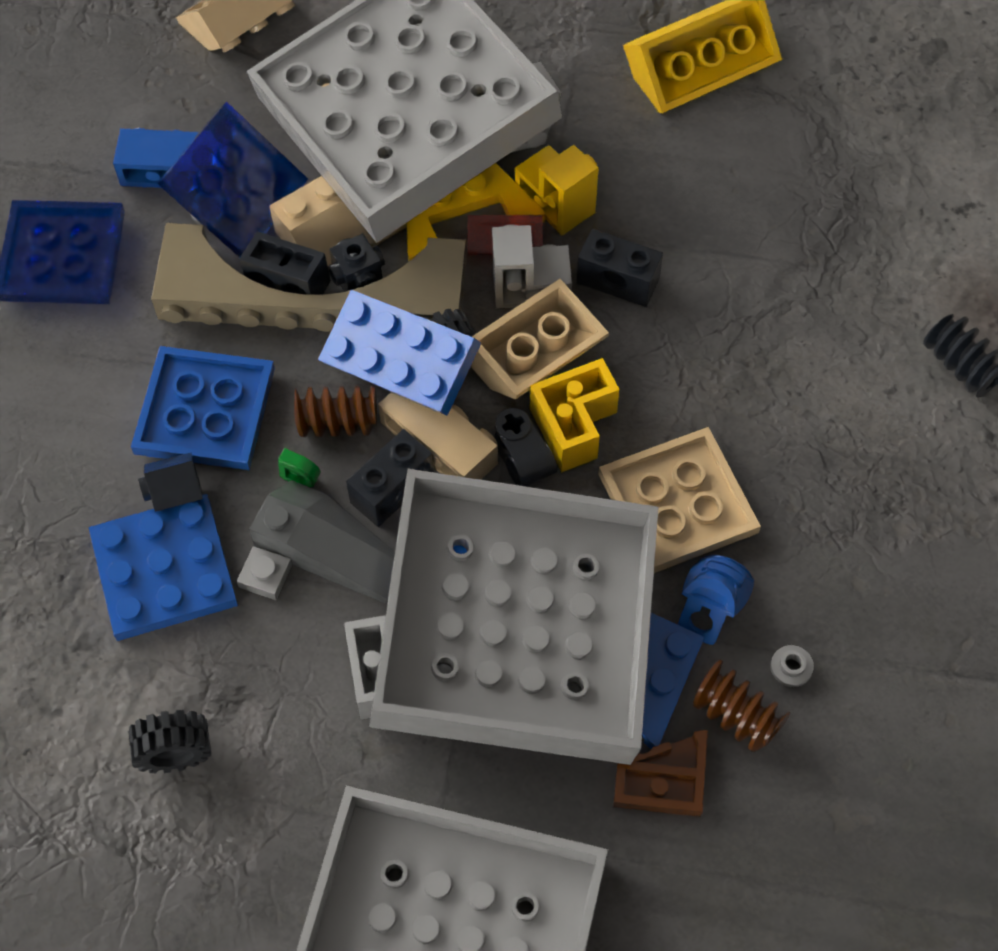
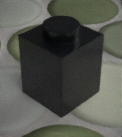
M192 452L145 464V477L138 478L144 502L152 500L155 512L203 499L202 488Z

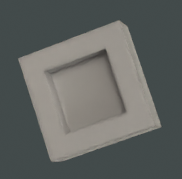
M253 546L237 579L238 587L277 601L292 568L291 559Z

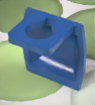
M709 555L702 557L691 568L684 582L682 595L688 598L677 625L703 636L704 643L708 645L715 644L726 616L728 615L733 618L748 602L754 586V578L751 573L737 561L725 556ZM702 606L711 610L709 616L712 619L713 627L709 630L698 629L691 621V614L699 612Z

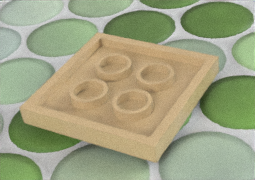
M709 427L599 467L598 475L611 500L658 507L654 573L756 535L760 531L761 525Z

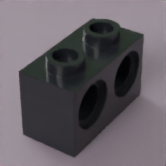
M258 231L239 259L244 276L276 290L304 295H323L331 282L325 253Z
M403 429L346 481L350 503L377 527L381 526L402 506L408 469L434 473L433 453Z

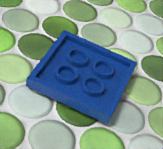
M160 346L132 440L131 449L133 454L168 459L192 452L194 463L250 470L275 371L274 362Z
M204 494L203 499L156 512L154 509L88 527L113 635L117 641L238 606L207 494Z

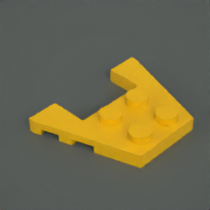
M494 163L407 222L408 261L412 260L427 246L428 238H437L431 224L497 203H501L510 224L518 226H534L545 222V212L498 164Z

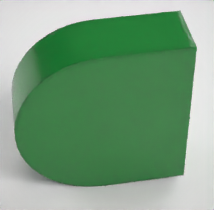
M286 448L283 449L278 458L279 476L286 481L292 480L307 487H313L321 474V470L314 462Z

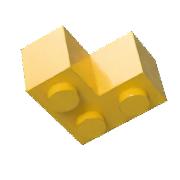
M548 145L515 167V182L543 208L545 220L562 236L596 212L599 168L589 154H584L575 145H572L560 154Z
M603 358L530 385V411L547 445L551 449L561 473L598 459L600 435L593 422L617 413L620 389Z

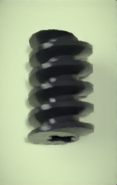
M949 314L934 325L925 336L923 344L927 349H934L933 354L938 360L945 359V368L950 371L956 370L955 378L961 382L966 381L965 387L967 391L977 392L976 397L979 398L998 384V365L996 364L998 349L987 354L985 350L990 344V340L985 338L976 343L974 340L979 334V329L975 327L965 332L964 328L968 324L969 319L962 317L954 321V315Z

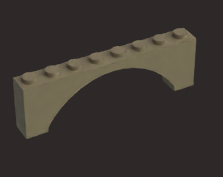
M166 223L151 300L158 320H165L171 323L193 321L203 322L208 325L227 323L240 324L245 327H256L258 325L278 326L287 330L313 328L323 332H330L350 290L325 295H304L269 288L252 281L227 264L208 243L203 225ZM428 238L427 246L400 269L381 280L353 290L417 316L427 317L429 320L433 318V313L440 311L442 315L445 309L451 308L452 311L459 309L462 312L466 271V240Z

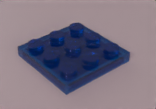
M225 102L157 184L240 258L257 231L266 234L272 227L273 221L269 206L303 187L308 178L228 102Z
M12 200L0 258V302L110 304L125 215L123 204L111 202Z

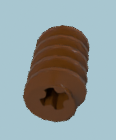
M340 386L336 398H332L328 387L323 388L320 398H316L313 388L308 387L304 399H300L298 391L295 389L294 416L300 437H307L311 426L317 437L323 436L326 426H328L333 437H338L342 425H344L348 436H354L358 425H360L363 435L369 436L373 425H377L376 387L371 386L368 397H364L360 386H355L352 397H348L344 386Z
M719 660L699 684L693 706L700 710L710 704L707 717L714 720L723 715L721 728L725 731L738 725L735 739L741 742L751 736L748 749L756 752L771 742L786 723L791 712H787L777 718L775 714L779 703L774 701L766 707L761 706L764 692L761 690L749 697L747 693L751 682L746 680L740 685L735 686L733 683L737 671L733 669L722 676L719 673L723 661Z

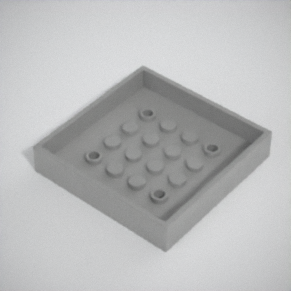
M355 0L247 70L260 101L376 243L562 118L556 88L474 0ZM479 93H484L482 96H476ZM386 155H391V157L387 159L382 158Z
M408 469L369 727L631 765L641 749L658 507ZM461 545L466 548L467 552L458 554L453 550V547ZM586 564L590 566L592 572L585 573L579 569L578 565ZM442 663L448 664L452 668V672L443 674L438 671L437 666ZM570 682L577 683L581 687V692H571L567 684Z
M346 785L297 951H586L608 849ZM391 869H400L403 872V876L399 881L392 882L386 878L387 873ZM522 901H529L534 906V910L530 914L523 915L518 912L517 905Z

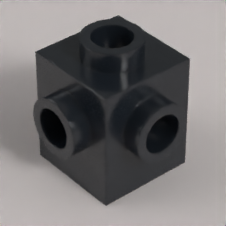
M364 233L353 238L344 239L336 246L329 248L332 264L328 265L329 274L334 284L341 286L344 292L366 286L383 278L381 266L385 265V260L382 252L376 244L370 245Z

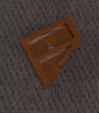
M700 730L694 732L692 737L672 744L670 742L653 747L644 754L638 753L631 765L617 763L613 807L701 817L703 812L708 731Z

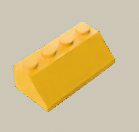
M725 0L623 45L633 78L659 113L671 110L782 60L765 0Z

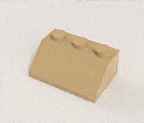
M201 0L177 16L176 19L180 25L209 51L222 49L223 52H227L241 43L240 35L248 30L251 34L259 31L268 24L266 20L268 16L276 12L277 16L282 15L293 8L295 4L293 0Z
M322 176L269 206L274 230L279 238L325 253L327 266L332 264L329 248L336 246L344 239L353 238L364 233L371 246L374 244L378 245L407 228V223H405L376 243Z
M558 279L472 336L480 341L481 345L471 367L491 390L517 399L530 390V385L547 379L609 336V332L561 279Z

